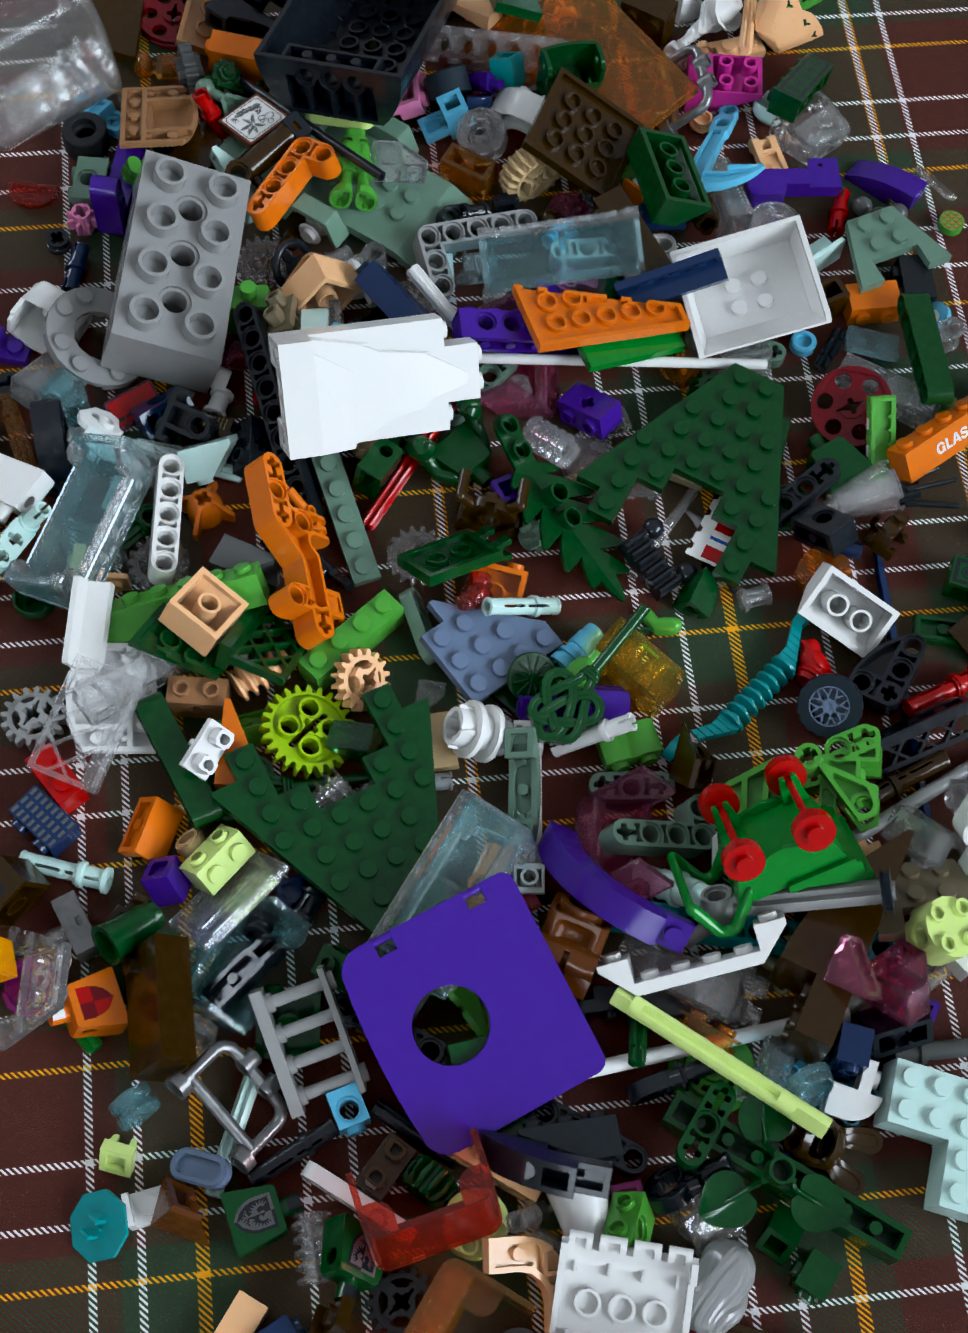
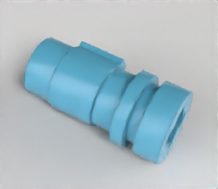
M588 623L566 645H561L548 658L555 667L565 668L575 658L580 656L587 657L594 648L598 650V645L604 640V634L596 625Z

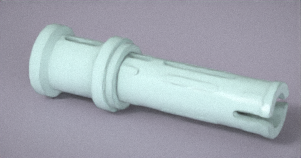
M23 850L19 855V858L30 860L42 874L72 881V884L77 888L86 886L98 889L101 894L106 895L112 886L114 878V868L112 867L103 869L91 866L87 861H79L76 864L28 852L27 850Z

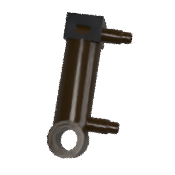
M295 110L282 120L281 125L239 159L230 161L226 165L225 173L230 175L239 174L242 178L250 180L258 189L264 181L260 176L280 160L297 138L311 137L313 129Z

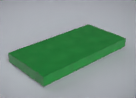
M675 332L576 347L588 372L591 373L684 351L686 345L680 334Z

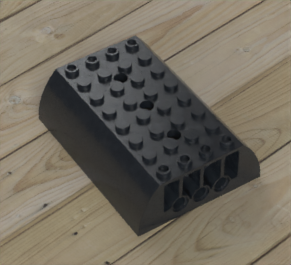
M288 0L254 52V58L265 83L288 110L384 126L396 112L458 0Z

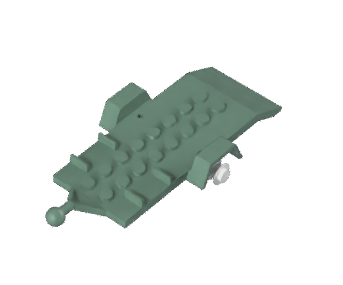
M208 78L199 79L195 85V90L201 87L207 88L210 97L221 103L224 116L249 99L217 90L213 81ZM270 90L268 93L276 98V96ZM298 112L300 115L305 117L304 113ZM392 116L384 126L374 125L372 128L365 130L366 137L369 140L371 160L375 166L386 173L383 181L373 178L369 183L378 197L377 207L374 210L363 212L356 207L355 193L357 183L355 180H352L353 199L351 204L347 208L337 209L329 203V193L340 180L337 177L332 180H324L312 176L282 218L286 219L293 210L305 216L306 223L299 225V231L302 239L307 243L319 244L321 241L320 236L327 235L332 247L337 249L346 237L352 234L396 259L408 270L416 264L412 242L418 230L423 225L436 223L437 213L447 205L461 203L474 205V203L452 183L411 161L420 151L409 125ZM315 124L340 142L345 135L346 128ZM231 135L219 146V148L234 159H239L249 151L247 147ZM274 164L271 168L264 172L260 177L263 180H265V178L268 176V174L271 172V170L274 168L276 164ZM444 213L445 221L454 220L451 214ZM446 234L449 239L455 240L452 235ZM422 238L425 243L431 244L428 239Z

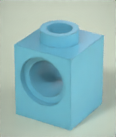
M356 1081L325 1094L340 1136L348 1134V1137H354L367 1130L366 1125L371 1124V1119ZM352 1104L358 1108V1115L349 1120L343 1118L340 1115L341 1109L345 1105Z

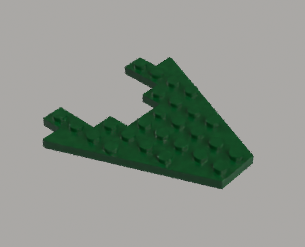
M734 363L578 473L576 481L597 491L587 508L586 514L611 526L636 482L662 494L673 473L722 496L711 519L735 531L713 570L712 576L736 589L749 566L773 578L777 570L784 385Z
M389 683L366 692L361 697L386 745L385 748L361 759V763L373 784L372 786L321 809L307 783L278 795L253 743H250L224 754V760L235 782L210 793L214 803L374 937L444 901L429 700L426 697L402 708ZM392 939L382 943L388 949L395 946Z

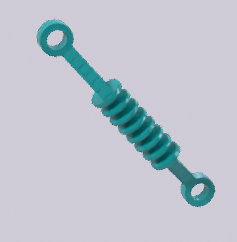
M797 613L791 622L785 648L771 659V663H767L764 666V671H759L756 674L757 679L752 678L749 681V686L741 689L742 694H737L734 697V701H730L727 704V709H722L718 713V717L711 724L691 730L700 742L736 733L739 734L743 730V725H748L751 722L750 717L757 716L758 709L762 710L766 706L765 702H770L773 699V694H778L780 687H784L788 683L787 679H792L796 675L802 629L809 624V620ZM680 734L669 743L662 753V756L670 763H673Z

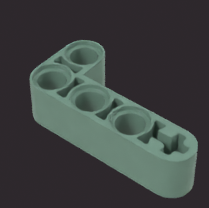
M698 794L675 808L674 821L618 819L600 832L598 842L602 850L611 855L667 857L669 852L674 851L683 858L691 859L712 848V837L716 834L715 824L707 822L702 817L698 808Z

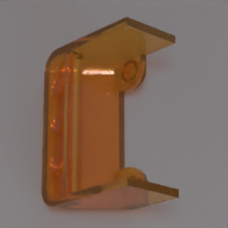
M453 1258L441 1265L404 1333H452L465 1309L475 1316L487 1317L497 1309L502 1299L530 1317L535 1314L538 1306L467 1262Z

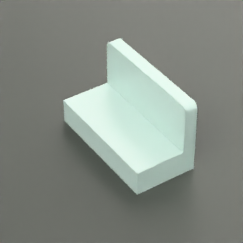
M823 236L809 245L818 272L840 258L846 242L843 237L832 243Z

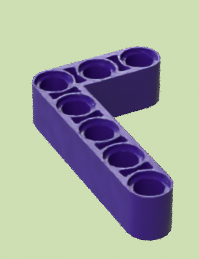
M118 142L109 176L96 174L91 176L89 194L100 233L125 236L133 194L132 185L124 182L120 171L130 156H137L142 163L146 149L150 150V147L120 149Z

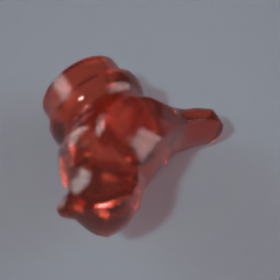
M483 571L470 572L465 582L466 585L460 591V596H455L458 609L461 611L481 607L485 597L494 598L491 592L493 585L491 575Z

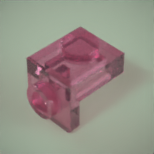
M580 192L554 194L546 209L554 211L558 219L574 220L580 227L583 226L589 214L588 205L585 203Z

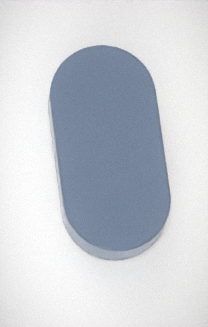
M184 1147L173 1155L170 1161V1172L174 1178L181 1182L218 1191L229 1183L232 1177V1166L227 1159L219 1155L191 1147Z

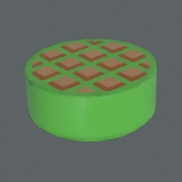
M948 210L940 215L937 227L946 236H956L962 231L965 221L960 213Z

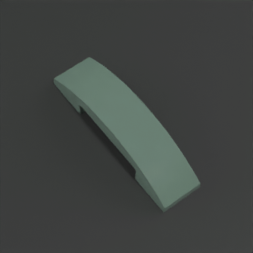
M535 727L505 728V758L509 760L508 819H504V849H535L541 806V769Z

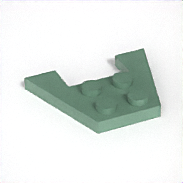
M892 205L848 220L844 227L860 294L879 288L884 284L885 279L875 264L914 250L927 269L950 262L952 254Z

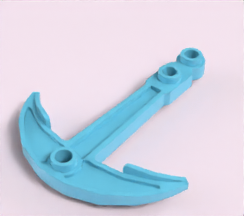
M724 105L719 108V114L714 117L709 127V133L693 158L706 192L722 191L743 184L765 169V165L762 163L729 164L727 167L728 171H712L725 140L729 139L737 123L736 121L739 119V110L735 105Z

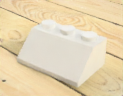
M822 562L806 585L797 613L862 658L878 646L900 615V612L840 570L825 562Z

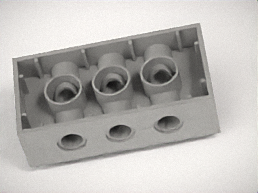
M146 149L134 185L100 366L208 393L223 358L251 185L250 180Z

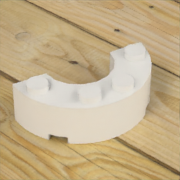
M526 86L502 89L494 99L493 106L489 107L483 116V127L503 136L508 129H516L527 134L546 95L540 96Z

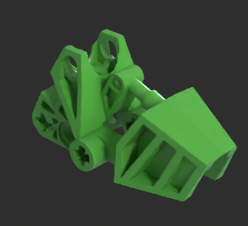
M865 723L834 735L826 741L824 746L825 754L823 755L821 749L814 743H803L798 746L794 756L802 762L807 772V779L803 787L808 793H819V807L827 804L828 807L832 806L837 814L838 805L860 833L878 827L880 814L879 786L866 781V778L881 779L883 753L881 735L878 728ZM867 732L869 736L874 735V737L862 738V734ZM841 743L845 745L832 753L829 752L834 744ZM811 756L812 760L805 761V757ZM773 758L724 783L735 790L740 800L738 814L760 800L781 797L774 794L768 788L764 779L765 767ZM817 776L818 780L812 782L811 778ZM864 808L870 809L867 813L859 812V810ZM874 817L872 822H870L869 824L860 823Z

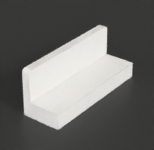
M73 576L62 653L63 664L75 670L103 672L115 589L113 583L88 581L82 576Z

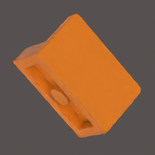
M158 796L140 797L117 852L125 857H141L148 862L150 859L166 857L184 812Z

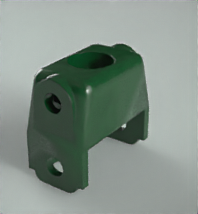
M585 40L564 42L541 48L537 62V94L540 96L546 95L557 71L561 67L597 91L603 82L606 72V59L601 44L598 41Z

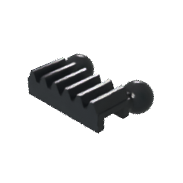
M652 517L643 522L642 530H639L623 541L617 549L656 601H659L680 584L689 582L698 570L690 562L679 564L676 571L674 566L668 565V558L662 557L661 549L654 547V540L662 536L664 525L661 520Z

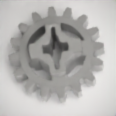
M39 686L34 688V692H29L27 687L23 688V695L21 696L14 692L12 694L14 698L13 703L7 701L4 703L8 711L0 712V716L4 721L0 725L3 731L7 732L5 734L10 742L15 740L14 742L18 748H21L26 743L29 751L33 750L35 744H39L40 748L45 746L46 741L55 744L54 735L64 734L60 725L68 723L66 716H64L66 708L64 704H61L62 701L59 695L53 697V693L49 688L42 693ZM50 707L53 710V719H51L48 715L50 713ZM15 718H18L20 721L18 723V730L15 727Z

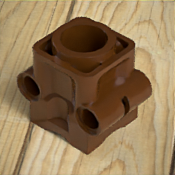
M557 892L550 905L541 933L574 997L584 1000L612 924L593 913L568 892Z

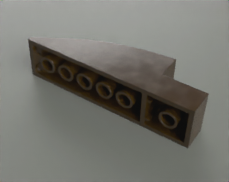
M906 830L866 856L876 876L873 879H878L879 867L881 872L888 871L889 866L891 879L894 882L896 881L915 831ZM882 904L808 911L798 925L767 979L797 994L791 1007V1011H793L789 1021H786L780 1035V1039L785 1040L781 1052L817 1068L830 1051L884 913Z

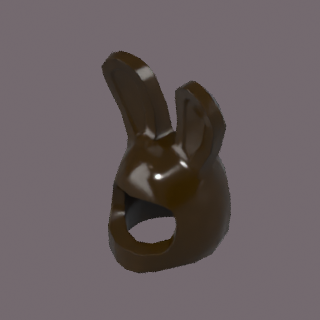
M833 1120L823 1138L820 1139L793 1121L792 1130L782 1140V1147L790 1158L803 1165L823 1170L830 1181L856 1197L865 1191L866 1181L860 1172L840 1158L844 1154L845 1148L865 1154H876L883 1147V1138L880 1132L868 1126H841Z

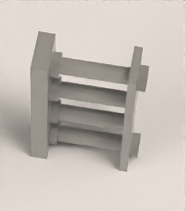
M324 964L317 966L316 971L319 976L317 979L274 995L271 993L265 994L263 987L250 991L248 995L292 1119L305 1115V1105L309 1104L310 1099L355 1081L361 1094L367 1092L366 1082L371 1080L365 1062H358L333 990L338 988L332 970L326 971ZM324 990L330 1009L284 1026L282 1023L276 1025L272 1012L277 1011L276 1007ZM335 1021L340 1040L297 1056H293V1054L287 1055L283 1043L287 1042V1038ZM346 1052L352 1070L304 1087V1085L298 1086L294 1074L298 1073L299 1068Z

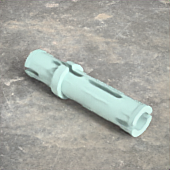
M529 595L527 598L485 597L481 608L485 616L527 615L530 618H537L540 615H558L561 611V601L558 597L540 598L538 595ZM530 605H538L539 607H529V606H530Z

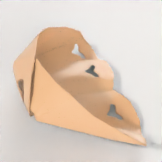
M799 0L758 1L754 30L756 35L775 53H781L823 35V29L818 19L811 12L802 10ZM788 1H790V5H792L793 8H786L788 5ZM803 19H805L807 23H810V25L804 26ZM814 31H816L815 35H817V37H812Z

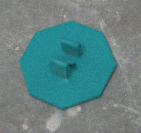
M103 1189L83 1194L70 1216L73 1248L89 1263L116 1258L129 1235L125 1203L109 1189Z

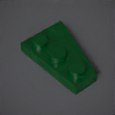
M165 603L158 607L127 644L130 647L213 680H217L224 671L214 666L220 644H217L204 657L158 620L166 607Z

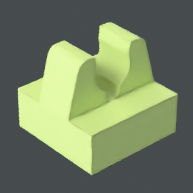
M114 1134L110 1139L105 1138L100 1147L99 1170L130 1178L135 1169L137 1140L132 1138L128 1145L119 1142V1134Z

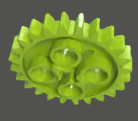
M295 685L292 693L285 688L281 696L276 694L272 699V703L268 702L264 709L266 712H263L260 718L263 723L259 727V732L265 733L260 743L269 744L265 754L274 753L275 757L272 763L275 764L282 761L283 772L290 766L293 768V776H296L301 770L305 779H308L312 771L317 778H320L323 774V769L330 775L334 770V766L339 769L344 763L343 760H347L350 756L349 750L355 745V742L351 739L356 735V731L349 728L354 724V720L346 719L350 712L349 709L340 710L339 707L343 702L342 700H338L335 703L331 701L333 697L332 692L325 697L322 695V687H319L316 693H313L310 685H307L304 692L301 691L298 685ZM302 709H308L313 715H306ZM321 716L326 717V719L316 725L313 731L305 734L298 744L294 747L289 746V744L299 738L302 731L306 732ZM281 726L289 727L293 733H286ZM326 729L332 732L333 737L327 736L323 730ZM302 747L311 749L313 754L305 753Z

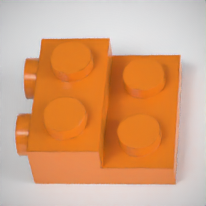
M508 562L507 566L494 563L472 571L468 576L461 605L482 609L481 605L485 597L523 598L529 572L524 571L525 566Z

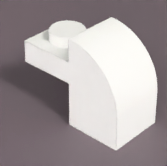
M870 1059L869 1068L855 1079L853 1088L835 1081H827L819 1111L829 1117L842 1121L863 1120L875 1113L883 1098L871 1094V1090H876L880 1082L881 1071H878L879 1062Z

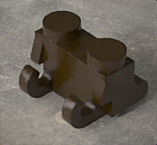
M895 510L885 520L882 527L877 524L881 520V516H874L870 521V527H864L859 534L861 542L886 561H889L896 553L895 548H889L890 543L895 539L900 544H904L909 538L908 534L904 532V528L909 522V516L901 510ZM872 529L875 533L869 538L867 534Z

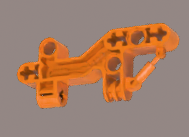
M266 452L245 466L244 476L255 530L281 566L285 580V587L270 595L268 604L274 615L293 622L297 642L304 649L310 650L333 637L335 633L334 628L339 627L346 621L341 595L339 592L326 588L321 559L316 551L327 547L330 543L329 537L326 536L327 529L324 527L326 521L323 516L316 513L313 505H308L293 486L289 487L287 485L280 459L274 453Z

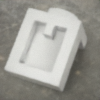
M161 1185L133 1194L128 1192L121 1194L122 1202L126 1204L128 1228L134 1231L151 1226Z

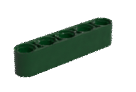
M928 292L901 293L897 301V310L921 404H951L954 399V385L930 295Z
M161 691L132 703L134 711L194 829L198 830L223 818L222 809L210 797V793L213 791L208 781L200 780L193 773L179 765L189 749V745Z

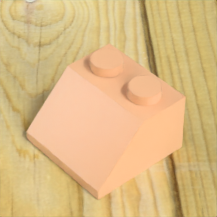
M202 567L170 599L158 620L202 656L206 657L246 610L249 603Z

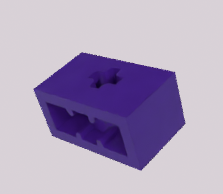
M577 382L557 400L560 421L602 441L623 422L621 402L580 382Z

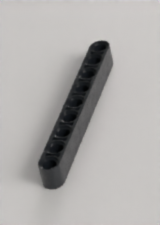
M240 302L234 309L233 318L272 452L282 463L287 485L289 487L293 486L308 505H313L316 513L323 516L327 522V512L310 457L290 460L280 446L277 418L281 411L276 368L270 360L267 334L268 322L263 317L264 310L250 302Z

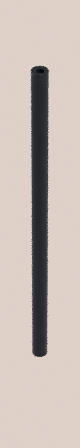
M243 75L239 76V86L252 95L258 93L287 115L293 112ZM300 115L313 129L312 136L321 142L331 145L334 151L376 180H384L386 176L384 171Z

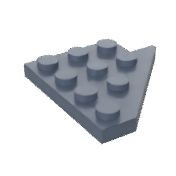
M435 600L428 602L427 608L440 624L423 634L419 639L467 701L477 700L483 702L507 685L508 669L516 657L527 652H538L548 657L563 644L546 621L515 615L485 616L482 609Z

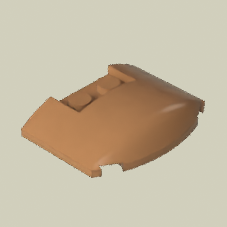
M184 85L122 88L120 149L183 146L188 143L193 137L199 121L198 105L192 98V94H185L187 89Z

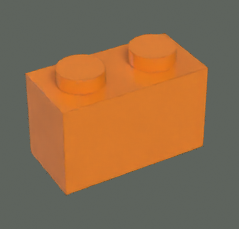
M896 280L884 281L881 287L862 294L859 293L857 283L845 285L850 293L843 312L846 325L862 326L869 323L897 321L899 317L897 301L900 291Z

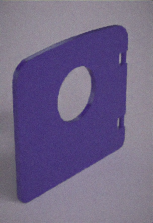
M500 872L367 941L348 953L342 963L341 976L344 986L379 1066L424 1143L438 1154L450 1155L460 1152L481 1140L483 1130L492 1132L499 1130L598 1074L605 1066V1056L514 879L507 873ZM481 891L485 902L469 910L465 899ZM392 939L397 949L379 957L375 947ZM446 985L462 986L475 993L483 1002L489 1017V1032L484 1046L472 1059L458 1065H442L428 1059L416 1045L412 1032V1019L418 1003L430 991Z

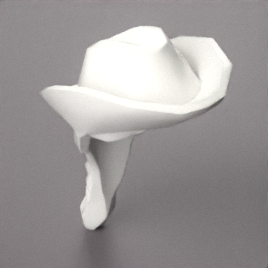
M704 0L700 8L699 19L680 39L690 45L696 39L708 33H717L721 30L736 31L741 27L742 15L739 12L743 7L742 0Z

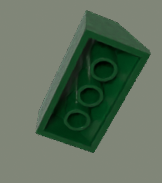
M639 127L626 152L652 223L675 227L709 212L712 206L685 136Z

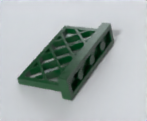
M267 583L270 596L275 593L276 586ZM268 604L245 610L221 641L214 666L226 670L229 664H232L283 686L307 649L301 647L297 640L293 641L290 635H295L294 627H285L282 623L291 620L282 619L274 615ZM274 623L277 628L266 629L264 624ZM282 636L285 642L274 643L271 637ZM263 638L266 643L255 644L252 639ZM290 650L293 655L282 656L280 651ZM271 652L274 657L263 658L260 653ZM252 654L254 659L248 660L240 655ZM279 665L282 673H277L268 667Z

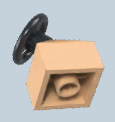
M290 238L283 241L274 253L272 261L273 276L286 297L293 293L298 299L296 314L301 315V309L328 308L329 322H331L362 290L354 281L357 274L352 264L311 252L309 247L299 239ZM292 246L298 247L303 252V255L291 256L286 249ZM281 258L286 263V281L283 279L280 271Z

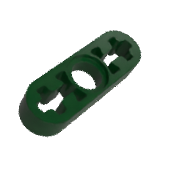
M723 1081L713 1083L702 1098L674 1150L675 1161L681 1168L695 1170L706 1159L736 1103V1092L729 1083ZM722 1092L725 1094V1101L715 1112L711 1108L716 1101V1095ZM701 1117L709 1118L714 1124V1131L710 1134L701 1132L697 1126V1120ZM694 1139H696L700 1143L694 1152L695 1156L689 1160L685 1157L687 1154L685 1149H688Z

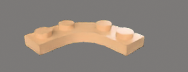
M523 1235L482 1237L483 1273L490 1275L524 1272L532 1277L542 1293L544 1333H549L559 1254L553 1249L552 1245L535 1237Z

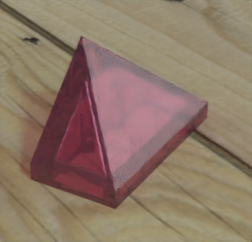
M848 934L841 936L824 980L861 998L877 1002L883 1000L862 938Z

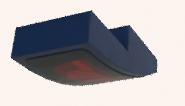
M491 93L464 95L469 111L488 110L489 107L493 106Z

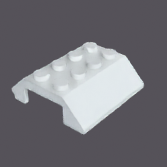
M570 1229L569 1237L562 1236L549 1333H689L694 1287H697L699 1258L693 1257L694 1249L669 1245L668 1253H663V1244L635 1240L634 1248L627 1247L628 1238L601 1234L600 1242L593 1241V1232Z

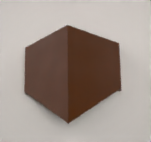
M165 1175L159 1191L151 1226L210 1247L201 1221L203 1213L199 1212L201 1206L195 1203L198 1197L194 1194L195 1186Z

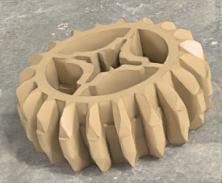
M521 148L515 150V153L508 157V162L502 165L503 170L499 172L500 178L498 181L503 192H507L508 195L517 193L519 202L523 201L526 203L528 199H534L542 193L548 192V189L555 185V180L561 176L558 172Z

